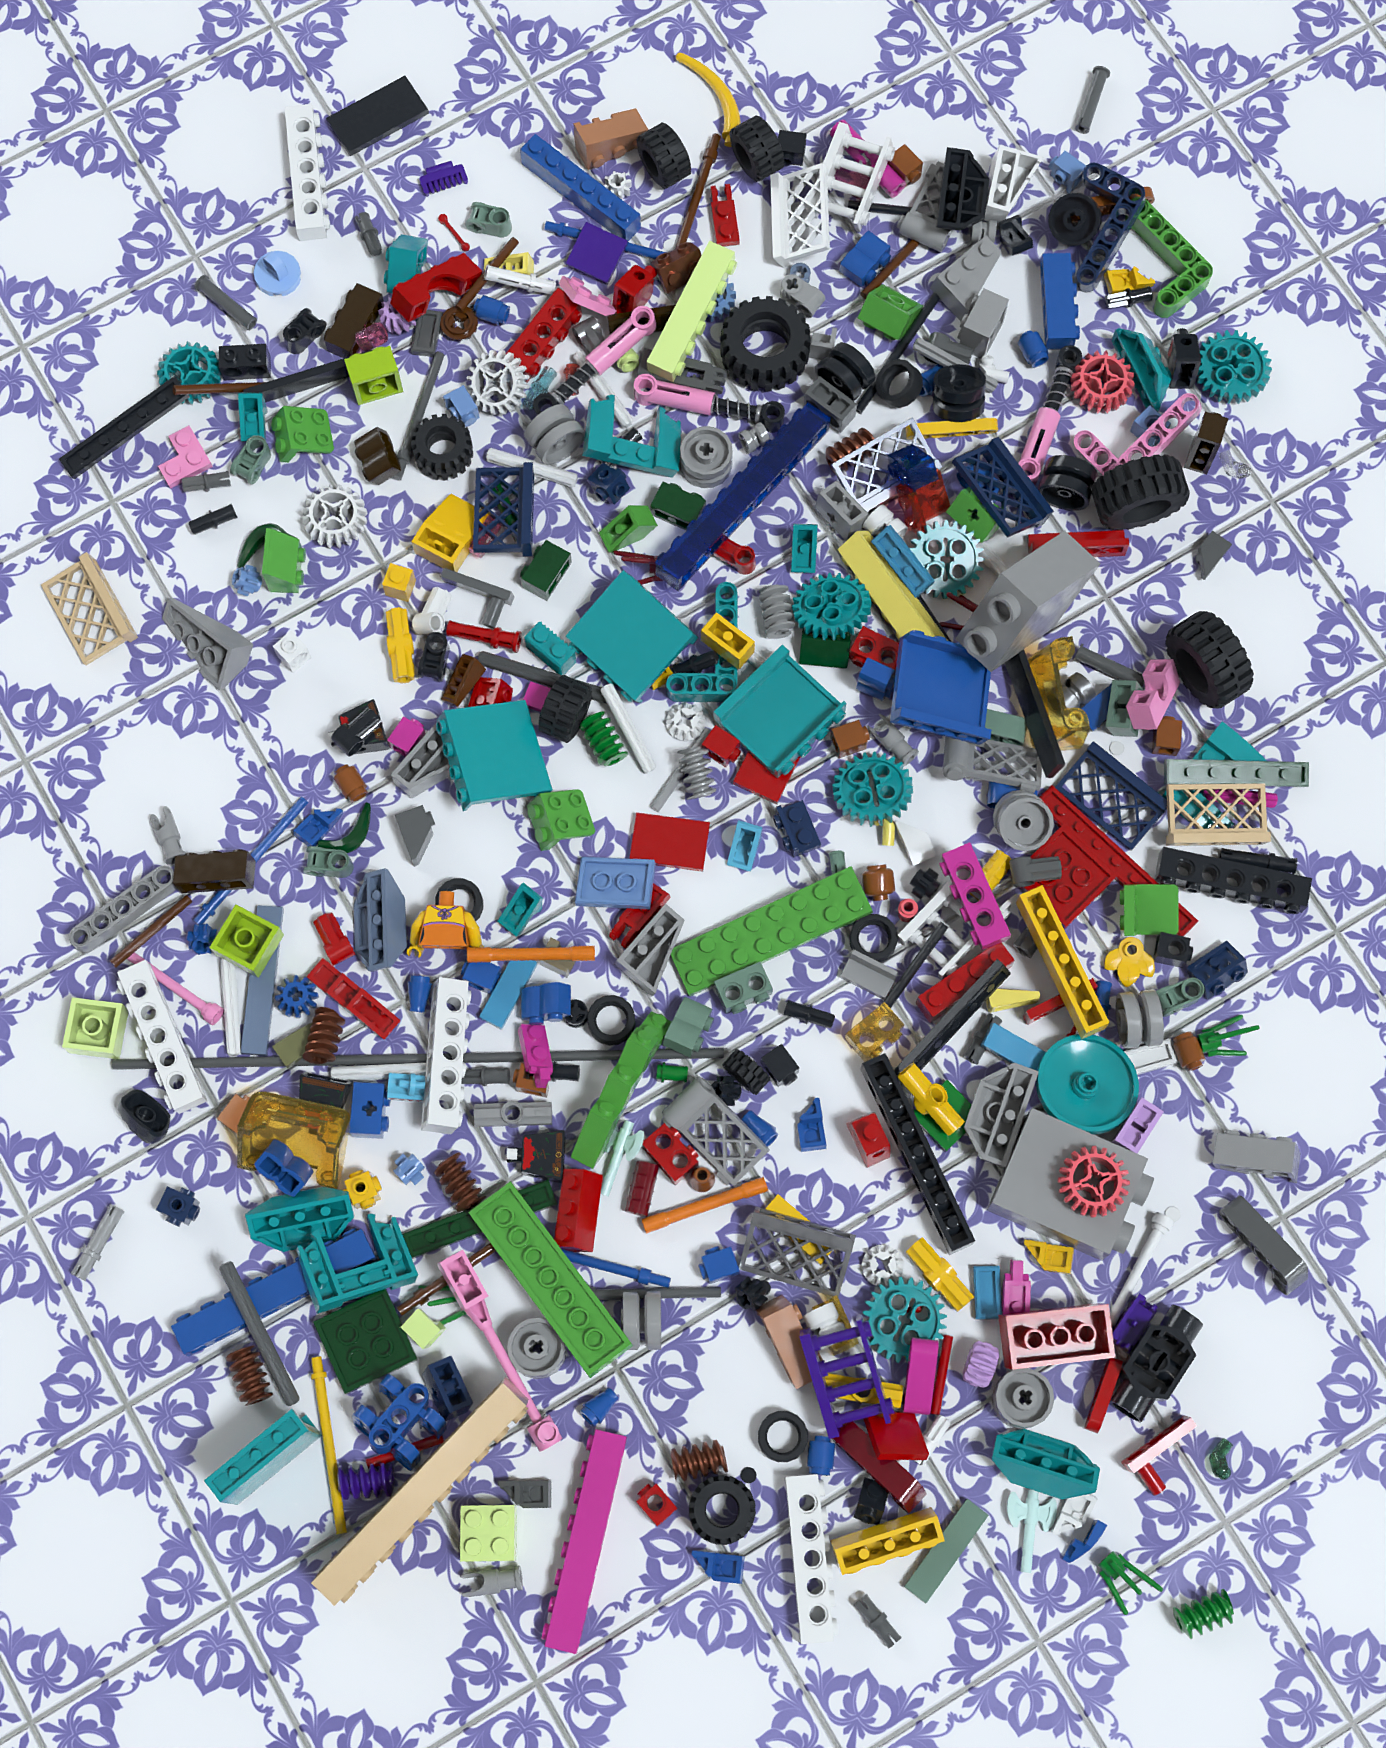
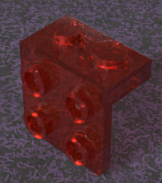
M936 467L895 486L898 502L904 513L905 525L909 531L914 533L917 531L926 533L924 529L926 521L946 512L950 507L941 472Z

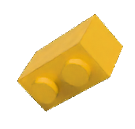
M717 612L701 629V641L738 670L755 652V641Z

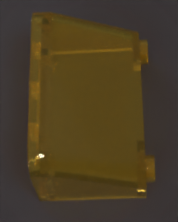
M1073 636L1055 639L1027 658L1061 751L1081 749L1090 731L1087 714L1082 709L1066 708L1059 674L1061 669L1067 668V661L1074 655ZM1029 732L1030 742H1031L1032 748H1035V746H1034V744H1033V741H1032V738H1031V735H1030V732Z
M256 1092L249 1098L237 1125V1168L257 1171L254 1163L275 1139L287 1145L294 1156L302 1158L311 1168L317 1169L316 1181L320 1186L338 1189L342 1177L351 1116L349 1112L342 1108L269 1092Z

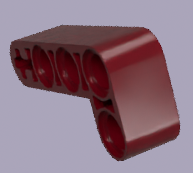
M855 1422L843 1424V1427L839 1428V1437L832 1438L833 1442L884 1488L905 1512L910 1514L927 1495L923 1486L896 1460H877L869 1435Z

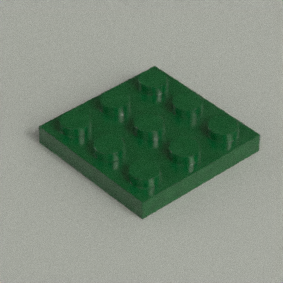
M387 1289L374 1292L313 1322L345 1395L418 1360L407 1333L401 1328L402 1322Z

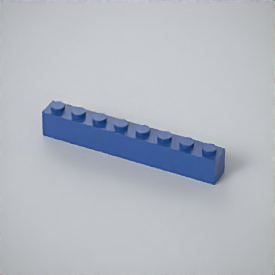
M356 1228L345 1232L342 1235L343 1238L334 1243L333 1240L324 1243L335 1274L362 1267L378 1260L362 1229L358 1231ZM299 1257L295 1258L296 1262L286 1267V1264L274 1268L271 1271L272 1275L264 1279L260 1276L247 1283L248 1287H246V1290L261 1320L310 1295ZM230 1291L224 1294L225 1299L217 1303L210 1301L200 1307L201 1311L193 1315L187 1313L176 1319L177 1323L172 1325L171 1328L184 1355L189 1357L247 1327Z

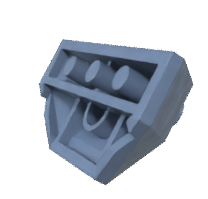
M386 868L365 873L364 882L354 902L355 953L370 972L392 967L407 947L405 897Z

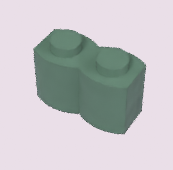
M684 997L666 1032L663 1046L688 1057H691L694 1051L699 1052L704 1041L701 1035L704 1031L709 1032L714 1018L711 1017L712 1008Z

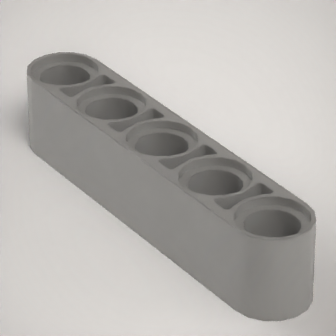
M165 865L155 868L76 925L69 933L70 943L81 953H89L172 894L177 889L173 884L174 871ZM163 876H171V879L168 883H160ZM150 890V895L147 898L140 899V894L143 891ZM130 905L127 913L119 914L122 906ZM109 920L106 928L99 929L101 921ZM82 935H88L85 943L78 944V939Z

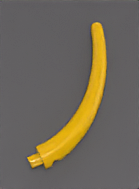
M677 53L676 60L700 75L717 95L724 115L722 138L725 140L724 145L732 147L730 131L741 124V120L731 91L721 78L707 66L684 53Z

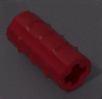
M645 1161L636 1162L625 1212L643 1217L648 1216L650 1205H652V1195L655 1192L654 1187L659 1165Z

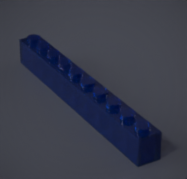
M807 403L802 409L798 408L793 414L792 420L780 427L777 436L773 440L769 439L764 444L758 456L754 455L749 460L747 467L734 476L732 483L727 488L721 489L717 499L712 504L709 503L705 506L701 516L689 523L686 532L681 537L677 536L673 540L671 548L666 553L662 552L655 561L656 576L679 591L719 549L724 541L736 531L829 431L830 417L810 403Z

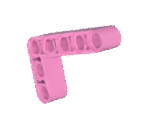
M1183 394L1119 458L1093 433L1087 430H1082L1075 435L1074 446L1104 475L1108 470H1112L1120 464L1128 463L1127 461H1130L1135 453H1141L1143 457L1160 454L1200 414L1202 406L1194 394ZM1187 401H1194L1196 403L1192 411H1184L1183 407ZM1171 418H1176L1178 420L1177 426L1173 429H1167L1166 422ZM1152 436H1159L1160 442L1157 446L1151 447L1148 445V441ZM1090 437L1092 439L1091 445L1088 448H1081L1082 439ZM1108 454V461L1103 465H1098V456Z

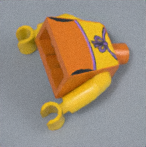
M440 891L439 905H427L426 910L421 911L411 925V944L407 949V955H411L412 949H416L419 952L418 958H420L424 948L467 950V947L470 946L484 947L479 926L472 914L465 911L463 906H454V892Z

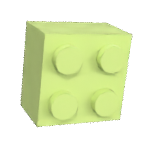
M72 997L62 1047L71 1054L120 1059L128 1018L127 1008L122 1003Z
M461 1506L460 1562L516 1561L517 1506Z

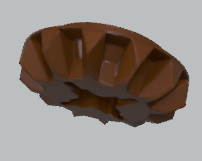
M453 306L443 313L440 325L443 334L448 336L450 340L456 339L461 342L462 339H470L471 335L474 332L476 333L478 319L472 309L466 307L463 312H460ZM455 318L459 322H464V329L459 326L455 327Z

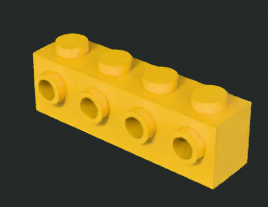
M932 1507L832 1539L830 1543L837 1566L841 1574L844 1575L856 1573L872 1565L883 1564L887 1560L896 1557L907 1556L923 1548L934 1547L945 1540L938 1517Z

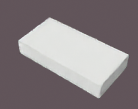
M1170 1038L1163 1040V1043L1158 1046L1148 1047L1144 1045L1124 1051L1132 1061L1137 1075L1178 1063Z

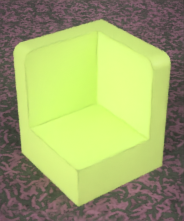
M417 1309L401 1326L422 1349L429 1348L447 1329L440 1321L434 1322L422 1309Z

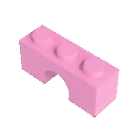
M1154 659L1149 661L1142 674L1145 690H1134L1126 705L1133 729L1151 730L1158 728L1180 684L1173 659Z

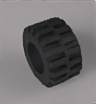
M755 115L731 129L730 142L734 155L744 172L752 180L759 182L784 167V155L781 144L771 126L762 117Z
M661 122L637 137L636 142L640 159L648 174L660 187L667 189L691 174V163L687 150L677 133L669 125Z
M434 414L430 420L427 417L423 419V425L418 423L415 427L416 432L412 433L413 441H411V447L415 462L420 471L423 470L424 475L428 477L432 474L435 480L442 477L443 481L448 480L449 476H452L453 479L457 478V473L459 472L463 474L466 471L465 466L469 467L471 458H473L472 440L468 427L465 428L464 422L462 420L457 422V417L453 415L448 418L447 414H442L441 417H437V414ZM441 440H448L455 444L454 448L445 454H435L430 451L431 446Z
M566 675L560 676L551 687L543 704L538 722L539 731L565 743L570 742L578 733L580 725L586 717L592 699V687Z
M724 1475L710 1477L701 1482L691 1496L689 1502L690 1522L696 1533L704 1540L717 1545L732 1544L743 1538L751 1529L756 1515L755 1500L751 1491L742 1481ZM717 1494H727L737 1503V1518L728 1526H716L707 1517V1503Z

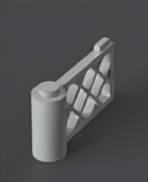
M938 161L936 165L931 163L926 172L928 180L910 212L906 216L902 215L900 217L897 228L900 229L899 234L942 252L953 230L936 227L937 211H935L933 204L939 202V196L930 198L927 193L928 190L935 188L940 193L941 181H939L937 173L939 171L943 172L944 163ZM928 205L931 213L924 215L916 210L919 207Z
M945 736L943 774L946 778L957 781L970 777L1020 787V790L1035 793V790H1040L1042 766L1035 748L988 740L977 745ZM975 746L984 747L988 752L981 755L975 749ZM999 752H1008L1011 757L1005 759ZM993 756L999 763L992 766L986 759ZM1023 757H1035L1036 761L1029 764ZM1017 761L1023 768L1017 771L1011 763ZM980 762L987 770H975L973 766ZM1004 767L1010 775H1002L998 770ZM1029 772L1035 778V781L1026 780L1022 775Z
M697 1076L662 1111L663 1122L669 1128L672 1126L679 1130L719 1171L716 1175L726 1185L731 1183L734 1186L770 1151L758 1136L719 1098L713 1087L700 1076ZM714 1103L722 1110V1120H709V1108ZM703 1114L705 1115V1119H699ZM694 1123L705 1124V1137H695L689 1128ZM709 1124H722L723 1138H709ZM727 1124H736L740 1128V1138H727ZM709 1142H723V1156H714L709 1151ZM727 1142L741 1143V1156H727ZM745 1143H754L761 1152L756 1157H745ZM727 1160L741 1161V1172L736 1177L727 1170ZM745 1161H751V1162L745 1167Z

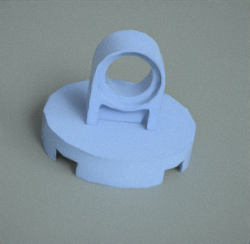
M268 252L260 257L255 264L254 277L256 284L263 293L269 296H274L273 294L286 296L295 291L300 284L301 270L299 263L294 256L287 252Z

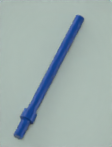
M562 1249L572 1263L633 1278L641 1284L648 1285L652 1283L669 1288L671 1278L651 1273L652 1270L641 1267L640 1270Z

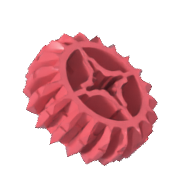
M1107 350L1104 351L1103 355H1100L1098 351L1094 352L1093 356L1089 353L1085 355L1080 365L1075 367L1076 373H1073L1070 378V389L1074 391V399H1080V406L1087 404L1088 411L1094 407L1098 414L1101 409L1108 413L1111 407L1117 410L1120 405L1124 406L1126 404L1127 398L1129 399L1132 395L1135 383L1132 381L1134 373L1130 372V365H1124V358L1116 359V353L1108 356ZM1100 369L1099 371L1088 373L1089 371ZM1114 390H1117L1115 393L1104 395L1107 392H1114Z
M1096 1146L1091 1147L1090 1154L1086 1147L1080 1149L1081 1155L1073 1151L1071 1153L1072 1159L1066 1158L1064 1160L1067 1167L1059 1169V1172L1066 1176L1057 1179L1058 1183L1066 1184V1186L1059 1189V1193H1068V1196L1063 1201L1068 1203L1072 1199L1074 1204L1071 1206V1210L1074 1211L1078 1206L1082 1207L1080 1211L1082 1216L1090 1209L1091 1218L1096 1217L1097 1209L1102 1217L1107 1215V1209L1112 1213L1116 1211L1115 1204L1121 1206L1124 1203L1120 1196H1127L1129 1193L1126 1189L1122 1188L1130 1184L1129 1180L1122 1179V1177L1128 1174V1170L1120 1171L1119 1169L1124 1162L1120 1160L1115 1163L1113 1159L1116 1157V1153L1114 1152L1107 1157V1148L1105 1147L1102 1148L1100 1154L1097 1153ZM1092 1161L1104 1165L1110 1172H1100L1095 1164H1092ZM1083 1163L1085 1167L1083 1170L1084 1179L1073 1183L1074 1171L1079 1164ZM1091 1176H1094V1179H1103L1096 1187L1086 1183ZM1114 1180L1112 1195L1104 1201L1102 1196L1104 1194L1103 1185ZM1077 1190L1088 1191L1096 1202L1084 1199Z

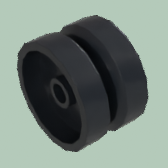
M1069 193L1060 197L1052 205L1048 215V224L1052 235L1060 243L1068 246L1082 245L1092 240L1098 233L1102 223V214L1098 203L1090 196L1082 193ZM1073 215L1080 217V221L1077 224L1071 221Z
M843 342L836 344L829 352V357L823 358L815 366L817 379L819 376L852 401H855L861 395V391L868 388L876 377L872 365L865 356L853 346Z
M962 364L950 365L940 369L934 375L933 410L935 414L951 422H966L980 417L985 409L986 376L976 367Z
M1068 455L1049 457L1043 470L1044 477L1041 479L1038 487L1039 492L1048 504L1053 507L1069 511L1086 509L1092 496V486L1096 482L1097 470L1087 461Z

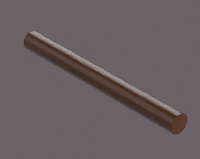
M512 237L489 265L499 268L519 244V241ZM485 270L455 305L460 312L465 310L488 282V280H484Z
M911 239L860 292L861 297L866 299L868 293L879 287L920 243Z
M265 382L173 385V394L242 393L246 388Z
M185 895L109 960V962L117 968L188 907L192 900Z

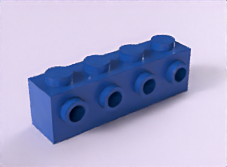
M1071 253L1042 254L1040 278L1044 341L1047 349H1061L1067 345L1074 346L1075 341L1080 338V327L1075 323V319L1078 318V304H1074V297L1077 296V284L1073 283L1072 276H1075L1076 266L1075 262H1071Z

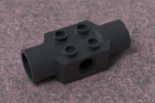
M1172 1304L1159 1325L1151 1324L1145 1328L1123 1362L1119 1373L1123 1381L1111 1398L1110 1403L1129 1418L1141 1423L1155 1401L1163 1402L1168 1400L1196 1357L1191 1344L1202 1329L1203 1323L1190 1312Z

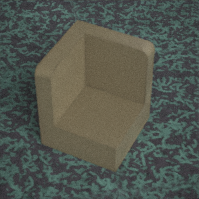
M550 938L545 948L561 947L560 941ZM539 960L541 966L568 978L576 961Z

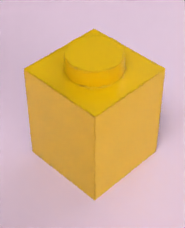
M390 563L382 583L385 596L409 602L416 582L413 569Z

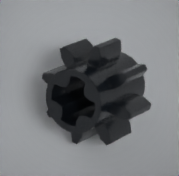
M931 868L927 871L920 869L909 883L914 887L911 893L920 900L923 896H927L930 899L941 885L937 881L939 874Z
M717 1076V1081L711 1084L715 1093L727 1106H735V1101L740 1098L742 1093L741 1085L738 1082H734L735 1076Z
M748 1276L735 1287V1290L738 1292L736 1294V1301L744 1309L752 1308L753 1311H756L768 1300L765 1296L767 1292L766 1286L759 1279L751 1281Z

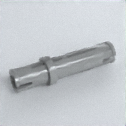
M109 1204L105 1215L86 1248H82V1255L70 1274L86 1281L95 1262L101 1259L102 1256L100 1254L125 1211Z

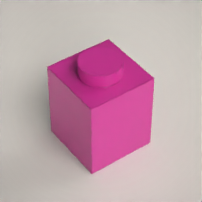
M403 716L387 739L389 747L406 757L426 735L423 728L424 725L414 718L409 720Z

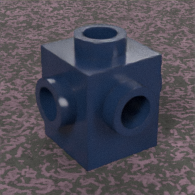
M602 463L587 479L598 499L603 502L606 500L614 505L630 489L625 473L621 469H614L605 463Z
M167 1186L156 1211L167 1216L165 1221L180 1227L181 1223L189 1226L190 1222H194L199 1215L200 1202L194 1198L195 1193L182 1187L180 1191H177Z

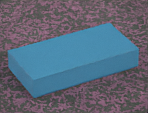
M973 1266L975 1320L999 1319L998 1315L1002 1314L1000 1266Z

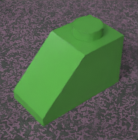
M628 505L599 534L608 552L613 553L615 550L622 549L644 539L658 525L648 506Z

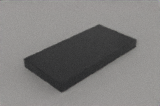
M404 75L326 119L349 156H352L429 114V110Z

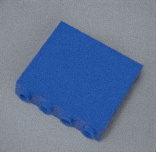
M919 630L908 632L899 640L890 723L977 745L991 739V729L985 728L991 672L975 657L971 656L959 642L947 641L942 636H927Z

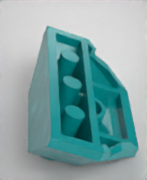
M1118 328L1114 331L1111 341L1120 359L1124 358V365H1130V372L1134 373L1132 380L1135 383L1134 387L1145 408L1151 406L1158 412L1172 378L1171 372L1168 367L1164 366L1158 347H1154L1151 339L1142 333Z
M323 1186L299 1191L295 1197L287 1194L272 1197L245 1213V1218L252 1240L260 1241L269 1247L286 1252L296 1250L299 1245L303 1248L308 1247L314 1241L311 1238V1234L315 1230H319L323 1243L330 1240L334 1242L348 1223L352 1221L354 1212L349 1192Z
M1027 1429L996 1436L991 1459L1010 1483L1062 1500L1096 1492L1100 1468L1093 1464L1088 1456L1076 1445Z

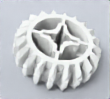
M490 350L489 355L482 353V360H474L477 367L469 368L473 375L466 377L467 380L472 381V385L466 387L468 390H473V393L470 395L471 398L477 399L475 403L477 407L483 406L482 411H490L492 415H497L498 412L501 415H505L507 410L509 412L515 411V405H522L520 398L527 397L523 390L530 388L528 384H524V380L530 378L529 375H523L527 367L519 366L521 359H514V354L511 352L506 354L505 350H499L498 353L496 350ZM499 362L506 366L498 372L490 369L493 364ZM497 378H500V387L496 386V383H498L496 382ZM511 378H513V387L510 385ZM497 393L507 397L501 402H495L491 399L492 395Z
M329 484L326 491L320 487V494L317 495L312 492L313 500L306 499L307 507L302 510L303 515H305L302 517V521L305 524L306 532L310 533L313 541L318 539V544L321 546L326 542L330 549L333 543H336L339 548L342 546L341 542H346L350 546V538L358 540L357 532L364 533L362 525L367 524L365 516L368 513L367 509L364 508V501L359 499L360 497L357 492L352 493L349 486L344 491L340 484L336 489H333V486ZM322 509L324 515L321 517V521L317 524L316 518L319 511ZM351 509H353V517L351 521L347 523L346 517L349 515L348 512Z

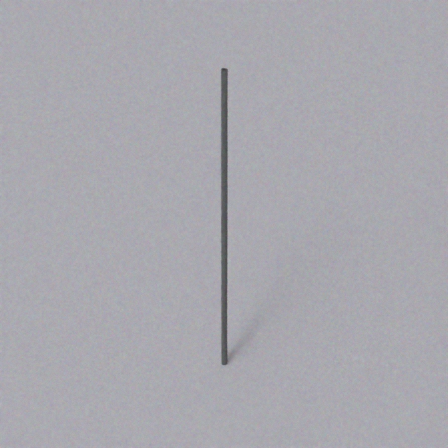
M700 1048L699 1052L694 1051L691 1057L672 1049H658L652 1060L724 1058V1048ZM623 1050L550 1051L552 1061L619 1060ZM522 1052L463 1053L464 1063L524 1062ZM443 1053L446 1059L452 1060L450 1053ZM427 1054L335 1055L336 1060L334 1062L313 1064L302 1058L292 1066L426 1063ZM279 1056L190 1058L194 1068L285 1067ZM175 1058L165 1059L164 1066L172 1065ZM116 1059L112 1061L113 1070L157 1069L155 1063H150L148 1059Z

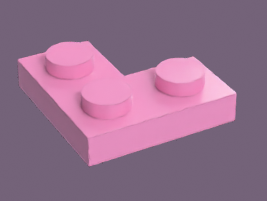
M562 276L559 285L572 302L604 316L615 314L616 310L611 305V300L602 294L598 296L591 294L592 292L583 286L585 283L572 276L570 279Z
M190 426L168 436L178 456L158 466L170 489L181 484L182 478L196 476L213 467Z

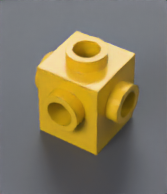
M356 1171L349 1175L350 1179L344 1181L347 1188L343 1189V1191L349 1192L351 1203L357 1209L361 1208L364 1210L376 1205V1201L381 1200L379 1191L382 1190L379 1179L377 1176L373 1177L369 1171ZM365 1184V1190L357 1192L356 1188Z

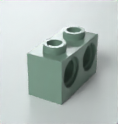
M1112 680L1106 728L1113 736H1138L1139 729H1133L1126 708L1134 690H1144L1137 681Z
M761 961L714 981L715 991L726 1014L730 1012L733 1014L740 1013L747 1009L746 1005L753 1002L761 1004L769 1000V995H772L773 992L772 985ZM753 980H758L763 984V987L759 990H753L749 987V983ZM729 990H736L740 996L736 1000H730L726 997V993Z

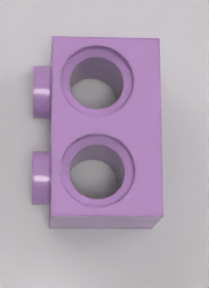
M1141 1098L1124 1121L1112 1143L1138 1154L1164 1111Z

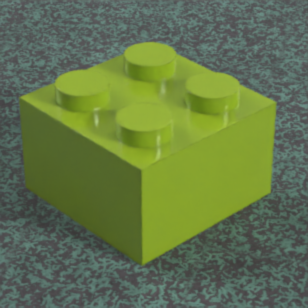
M390 346L377 347L370 352L353 354L349 358L344 359L358 406L404 392Z
M235 904L209 948L216 956L259 978L282 940L284 933L280 927Z

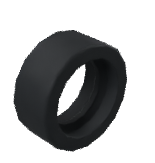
M896 359L884 365L876 378L878 396L892 407L897 408L908 406L914 402L923 386V377L920 371L903 359ZM908 372L909 380L905 388L898 394L890 395L889 388L894 378L900 373Z
M454 878L445 882L437 891L435 905H439L440 891L466 890L473 896L474 906L470 913L475 921H477L483 911V898L479 888L472 881L464 878Z
M869 914L854 923L849 937L851 950L854 949L880 963L884 962L894 953L898 942V932L894 923L887 917L880 914ZM878 925L887 932L888 944L883 951L870 953L861 947L859 934L864 927Z
M607 995L597 999L591 1005L587 1015L588 1029L593 1038L608 1046L619 1045L627 1041L636 1025L635 1013L631 1004L624 998L616 995ZM607 1006L619 1007L626 1015L624 1029L614 1035L603 1033L597 1026V1015Z
M777 1411L769 1414L762 1421L758 1430V1444L761 1451L769 1459L776 1462H790L797 1459L804 1452L808 1443V1430L804 1421L798 1415L789 1411ZM778 1421L792 1423L798 1432L797 1445L786 1453L773 1450L767 1440L769 1428Z

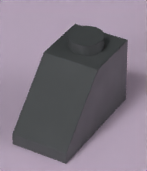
M423 805L395 815L414 867L419 865L433 837L431 826L435 825L431 811L425 812Z

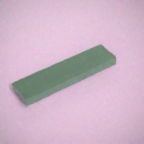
M966 1499L942 1532L945 1541L938 1543L929 1550L904 1587L926 1604L989 1515L969 1499Z

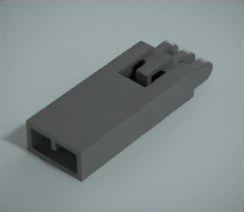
M644 348L637 377L641 374H650L656 380L722 394L723 387L721 386L725 385L726 380L724 378L727 377V370L713 367L712 363L686 358L684 361L685 368L681 376L677 375L674 382H671L648 371L647 360L652 350ZM688 372H692L703 375V377L699 378L696 377L695 374H693V377L691 378L687 377Z

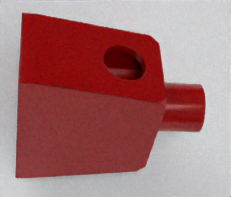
M633 265L615 283L612 303L616 310L615 314L630 312L638 306H645L652 296L654 278L657 276V271L654 267L647 265L643 269L638 265Z
M875 1112L868 1113L846 1123L867 1168L890 1158V1144Z

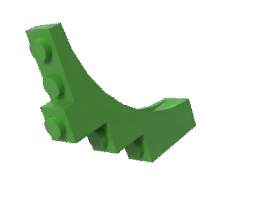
M651 1011L639 1028L636 1027L630 1035L618 1063L608 1075L599 1099L589 1111L571 1158L594 1169L603 1156L628 1101L653 1056L662 1044L672 1021L666 1019L661 1014Z

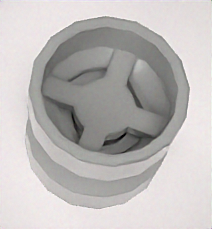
M981 221L972 225L971 243L979 242L986 235L995 243L997 221Z
M761 422L753 425L751 430L745 429L738 433L740 442L748 454L756 451L757 447H764L771 442L769 434Z

